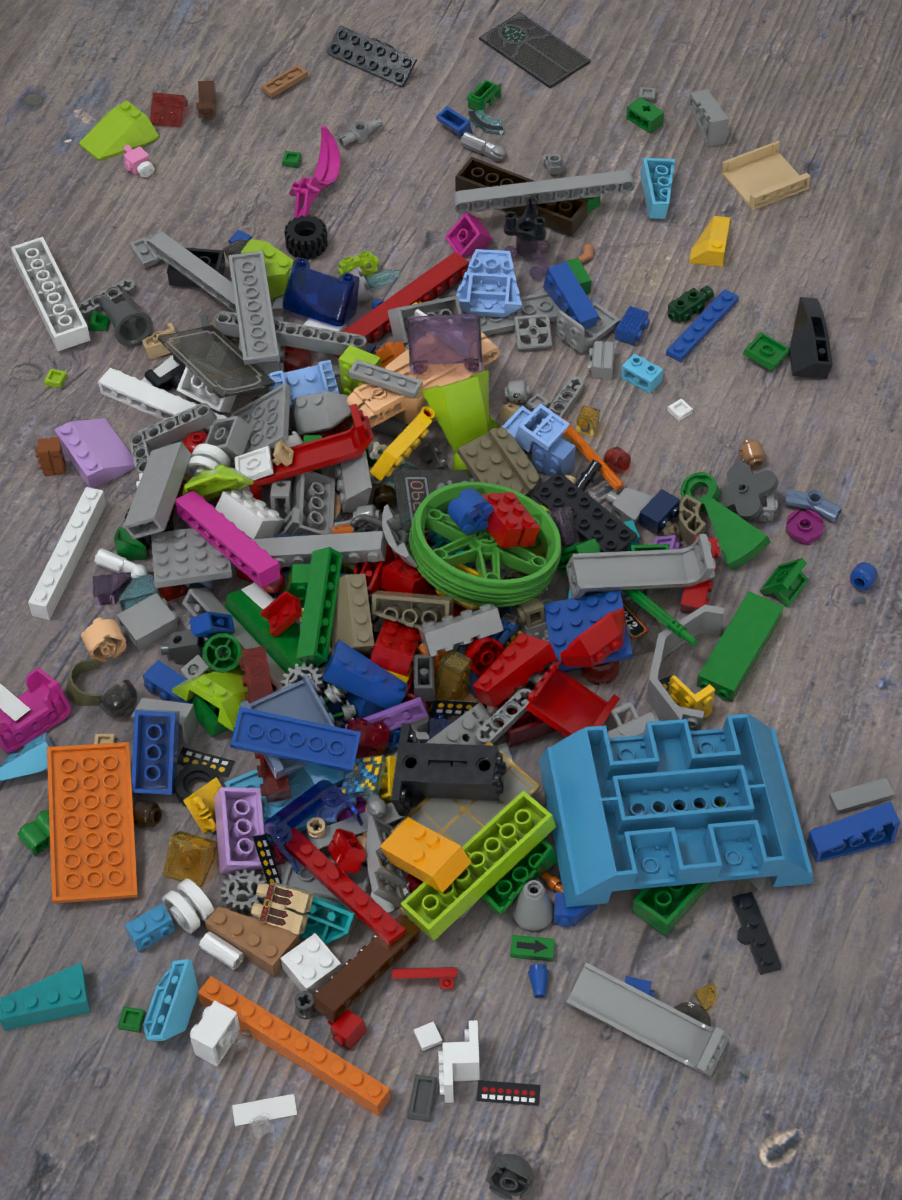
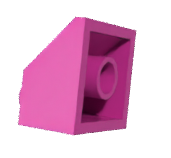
M467 212L463 214L445 236L454 252L463 258L472 256L476 249L484 250L493 240L480 219Z

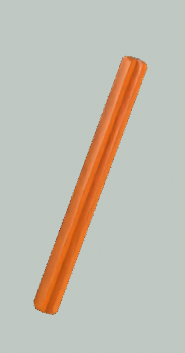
M569 425V428L564 432L568 439L590 463L594 459L602 465L598 472L614 490L622 489L623 482L579 433Z

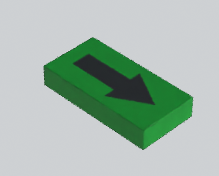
M512 935L510 957L553 961L555 939Z

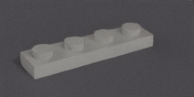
M357 359L348 372L351 378L412 398H416L423 386L421 380Z

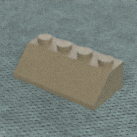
M365 574L344 575L339 578L331 632L332 650L338 640H341L364 656L372 655L374 640Z

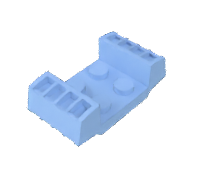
M331 360L321 361L316 366L285 373L282 370L276 371L266 376L269 391L284 383L290 386L289 409L296 397L325 391L339 393Z

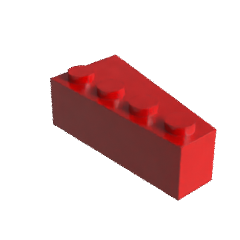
M708 538V541L711 543L712 558L715 560V558H719L721 547L717 546L718 539ZM709 579L691 587H684L680 612L691 614L700 607L709 605L710 599L707 598L708 592H712L714 581Z
M520 633L473 684V689L479 702L495 708L511 696L516 687L524 686L528 683L529 677L535 673H541L546 664L549 662L551 664L554 663L557 657L551 643Z

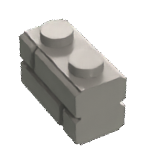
M594 341L593 348L589 350V358H592V361L588 362V371H591L592 379H612L614 342Z

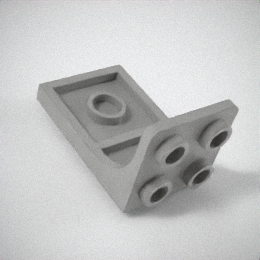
M596 302L592 305L599 317L596 325L587 329L563 311L557 312L556 335L560 340L565 341L580 353H583L594 344V341H599L620 323L619 318Z

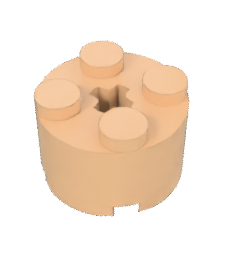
M96 618L92 622L93 624L81 633V638L92 659H97L100 662H106V658L111 656L113 659L117 658L127 647L126 639L117 621L112 619Z

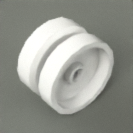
M199 444L191 454L185 473L194 477L200 475L201 471L215 469L217 465L225 464L227 467H230L231 459L222 449L214 445Z
M187 878L177 885V892L171 890L162 898L163 904L173 919L190 934L201 926L200 920L206 921L214 912V908L204 892Z

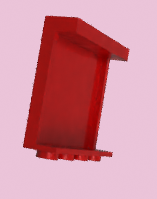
M560 658L557 664L552 663L526 699L529 701L525 708L565 737H568L585 727L603 726L620 698L613 694L608 702L568 674L557 669L562 662Z

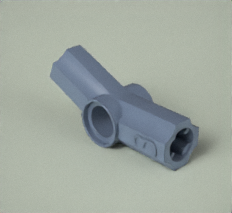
M791 489L787 491L785 505L815 511L833 522H836L842 513V507L825 499L822 492L818 490H811L808 493Z

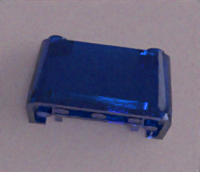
M296 258L293 261L284 293L283 308L333 326L345 325L357 311L360 277L354 276L351 273H344L339 278L309 269V261L305 258Z

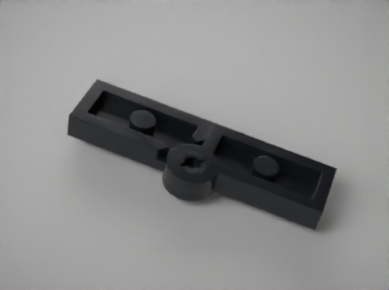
M748 892L732 896L731 901L741 924L737 939L741 944L750 945V950L760 975L780 970V961L753 893Z

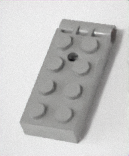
M479 702L426 743L478 745L476 742V732L492 716L483 704ZM495 721L493 725L497 728H500ZM462 736L467 738V742L462 739Z

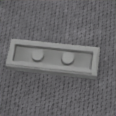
M886 777L830 793L829 798L836 813L839 814L892 799L895 793Z

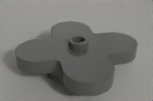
M734 464L727 472L729 484L720 488L718 502L729 510H737L742 519L747 521L753 520L763 510V497L765 498L766 495L776 490L778 479L772 471L764 470L753 474L748 464Z

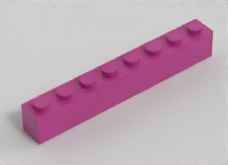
M191 491L175 500L177 515L259 587L263 588L281 578L279 562L273 559L266 550L261 549L254 540L247 537L244 531H240L233 522L227 520L223 513H219L212 504L206 502L203 496H199L195 491Z

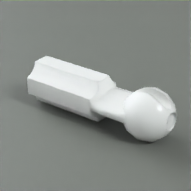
M103 548L95 556L94 562H96V565L130 577L137 583L144 582L149 576L148 569L144 565H137Z

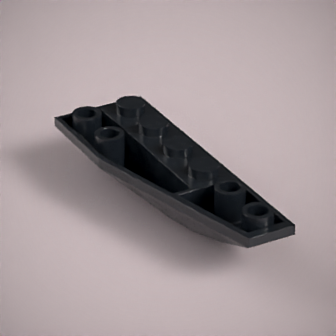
M800 297L789 347L792 376L827 379L833 365L827 326L817 298Z

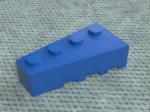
M338 640L329 655L322 679L385 709L401 704L408 685L341 640Z
M891 801L828 825L814 828L809 831L807 843L817 863L894 843L900 820Z

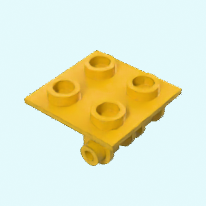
M217 777L183 800L203 834L209 830L211 832L216 831L214 796L222 787Z

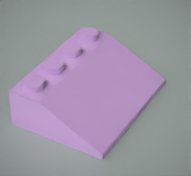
M105 418L71 421L54 429L56 437L60 438L63 452L90 488H96L135 469L132 454Z

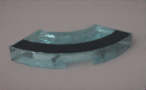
M484 110L468 111L469 119L476 128L479 127L489 134L503 135L502 119H493Z

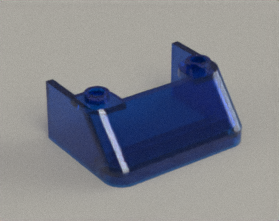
M329 780L317 782L270 817L264 824L266 835L296 874L300 871L295 861L283 847L291 841L293 836L291 829L293 827H296L322 806L336 807L341 803L360 826L363 825L361 816L344 793Z

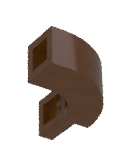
M198 81L199 103H196L198 118H214L216 116L215 81Z

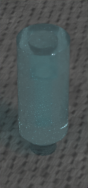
M389 269L367 276L365 279L369 289L395 281V277L400 276L399 270L393 271Z

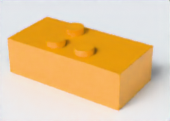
M409 817L379 846L391 864L442 893L471 863L460 845Z

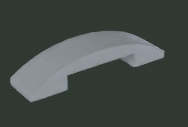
M387 504L384 506L382 515L384 536L390 547L405 563L412 567H417L418 564L413 558L411 550L404 542L401 544L396 531L402 528L395 512Z

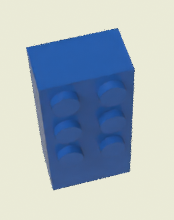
M135 710L132 793L169 795L176 793L174 782H176L175 778L177 776L180 711Z

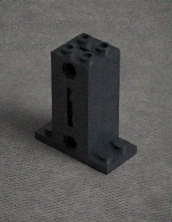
M402 723L391 802L399 816H408V809L412 807V797L499 801L500 794H503L504 791L502 774L506 773V762H503V755L499 752L497 746L420 743L409 723Z

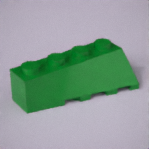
M543 839L480 898L481 901L494 914L502 915L529 881L537 879L558 862L553 847Z

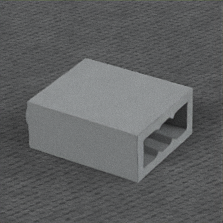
M157 593L117 614L119 626L138 651L179 629L177 614L174 610L170 611L167 601L164 598L161 599Z

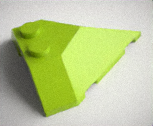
M250 239L241 251V254L263 251L270 300L298 291L307 279L306 274L299 265L268 242Z

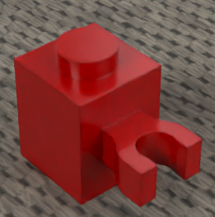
M348 1009L333 1023L330 1020L327 1021L331 1025L332 1040L338 1046H345L349 1050L367 1032L364 1020Z

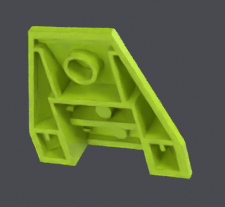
M126 100L106 112L79 142V146L98 161L126 153L123 150V147L129 145L132 150L139 146H147L157 140L159 135L147 115Z
M239 666L228 672L215 671L185 680L172 688V692L185 701L190 700L194 697V694H197L219 708L218 722L232 731L235 728L240 703L248 700L250 704L259 700L263 695L261 689Z

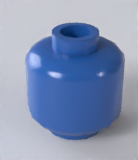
M861 562L851 572L850 582L858 590H868L877 579V570L870 563Z

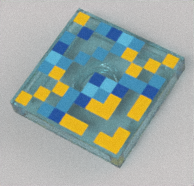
M384 755L356 758L353 773L345 772L340 795L343 798L379 794L387 760Z

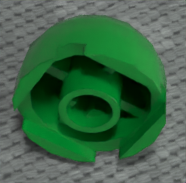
M217 633L210 636L202 649V657L205 664L217 672H228L235 669L242 658L240 642L234 636L227 633Z

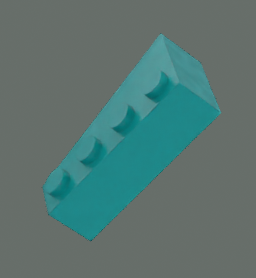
M81 962L0 998V1023L4 1031L91 1012L86 974Z

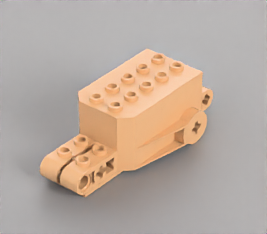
M478 327L467 330L469 338L466 341L471 344V356L469 358L459 354L455 349L444 344L437 337L427 333L424 338L420 339L389 363L385 369L421 380L423 386L420 390L435 385L444 386L470 378L471 374L484 371V366L493 362L499 356L500 349ZM364 383L353 389V393L348 396L346 401L348 405L357 404L358 411L362 410L364 416H368L371 427L393 416L397 420L409 425L423 407H429L421 391H419L416 398H412L369 383Z

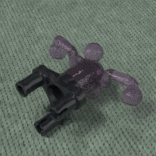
M528 197L526 199V210L518 220H516L515 212L509 211L505 214L506 224L504 225V233L509 236H516V248L508 246L504 251H510L512 259L518 254L530 260L539 259L542 268L533 266L529 271L531 278L539 279L547 273L549 268L543 253L549 250L550 245L547 240H544L546 238L545 219L538 217L537 199L534 197L532 202V197Z

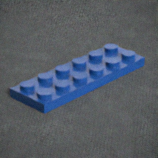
M239 707L230 748L353 773L361 732Z

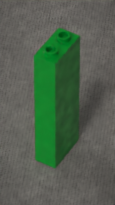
M241 589L227 595L225 608L286 674L290 673L289 667L295 669L296 663L299 667H302L303 662L296 659L300 637V626L296 622L291 624L278 637L270 635L269 620L261 616L263 609ZM326 662L320 663V664H315L314 667H315V668H319L320 666L324 665Z
M748 591L698 674L697 687L704 689L710 684L715 689V695L721 699L733 702L780 622L784 606Z

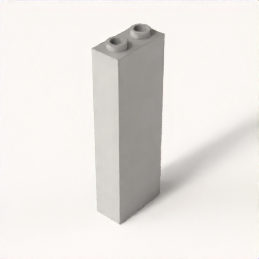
M182 441L152 450L123 525L133 540L165 531L191 457V453Z

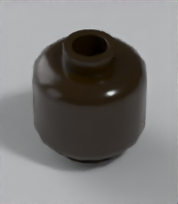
M388 485L377 487L373 494V505L381 512H383L384 506L387 504L393 510L397 503L396 490Z
M139 800L134 804L133 820L135 825L153 828L161 821L162 811L156 802Z

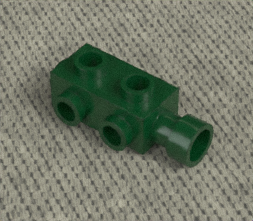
M706 285L700 289V292L695 288L684 292L682 296L668 304V318L678 323L682 321L688 322L694 313L700 314L704 310L705 301L714 297L713 290Z

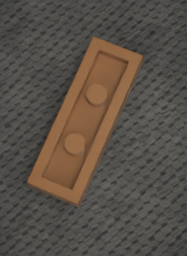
M297 64L263 84L261 89L265 94L273 98L307 78L308 72Z

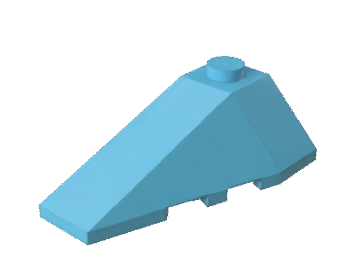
M46 732L24 745L21 753L10 754L4 760V764H0V781L38 773L45 769L48 771L47 747L54 746Z

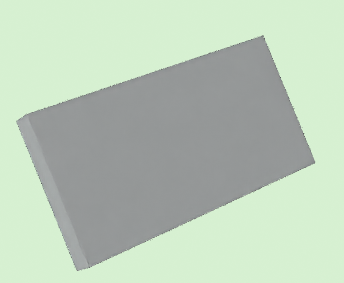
M291 855L282 884L305 889L327 899L342 903ZM329 859V860H331V861L338 867V865H337V863H336L335 861H333L332 859ZM361 865L358 873L349 872L346 875L367 893L370 883L368 866Z

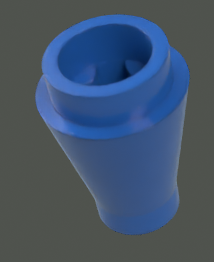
M531 965L528 975L534 997H546L549 976L547 965Z

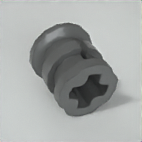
M307 991L298 993L294 1000L295 1012L301 1019H310L316 1013L314 998Z

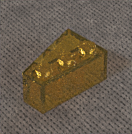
M452 649L447 654H443L439 660L440 665L434 684L436 700L463 701L470 691L471 659ZM430 701L428 709L430 711L432 708L433 701ZM439 715L446 720H449L451 715Z

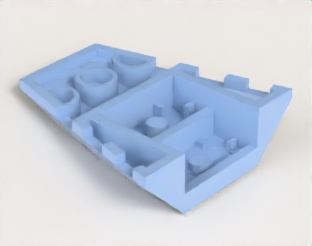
M475 250L468 265V270L463 276V281L457 289L456 296L458 295L461 310L470 316L505 318L522 308L510 251Z

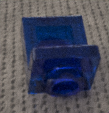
M434 715V718H430L429 739L450 725V719H446V715Z

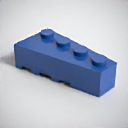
M565 261L549 267L543 288L561 311L577 321L585 329L595 326L599 315L568 263Z

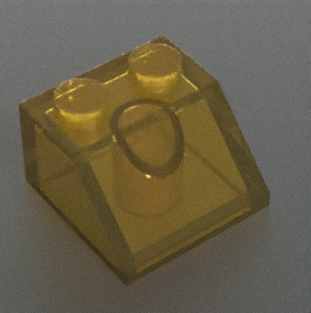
M178 831L170 836L163 876L179 881L187 878L197 886L202 887L214 862L218 842Z

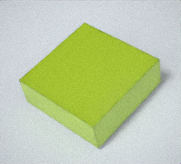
M50 369L44 380L45 386L62 388L68 376L67 372Z

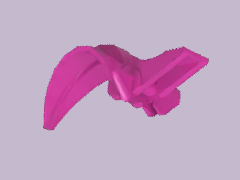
M325 125L321 127V147L314 176L310 179L302 177L299 182L294 181L289 192L291 196H296L294 218H298L301 215H309L311 205L321 189H325L330 183L335 182L339 176L341 166L339 149L334 137Z

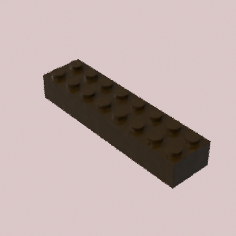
M471 157L455 176V191L534 182V180ZM574 199L537 204L538 217L545 219L546 227L573 236L588 215V201ZM526 206L502 208V210L515 212L516 215L522 217Z

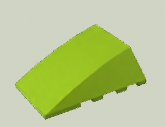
M488 369L471 374L470 378L444 386L435 385L420 390L427 400L429 408L434 411L439 426H441L454 454L459 447L488 433Z

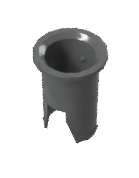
M122 288L125 301H120L117 304L102 295L100 307L114 326L115 337L120 344L128 347L138 346L142 344V340L151 336L153 322L147 314L140 311L128 290ZM127 319L131 320L127 325H122Z

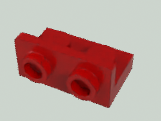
M284 591L261 611V616L269 620L270 635L278 637L302 616L301 603L298 597Z

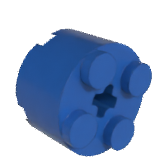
M474 488L461 491L459 493L461 496L457 500L453 498L448 506L447 513L451 520L465 534L485 530L489 525L487 520L494 510L493 506Z

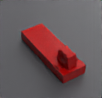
M457 967L392 969V978L438 977L440 989H453L454 979L457 977Z

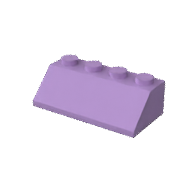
M220 787L214 796L220 874H235V870L243 873L244 869L247 872L261 869L262 866L252 836L264 834L260 788Z

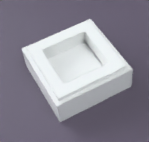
M681 398L668 406L667 411L678 421H681L693 413V408Z
M434 1021L414 1029V1035L422 1051L442 1044V1038Z

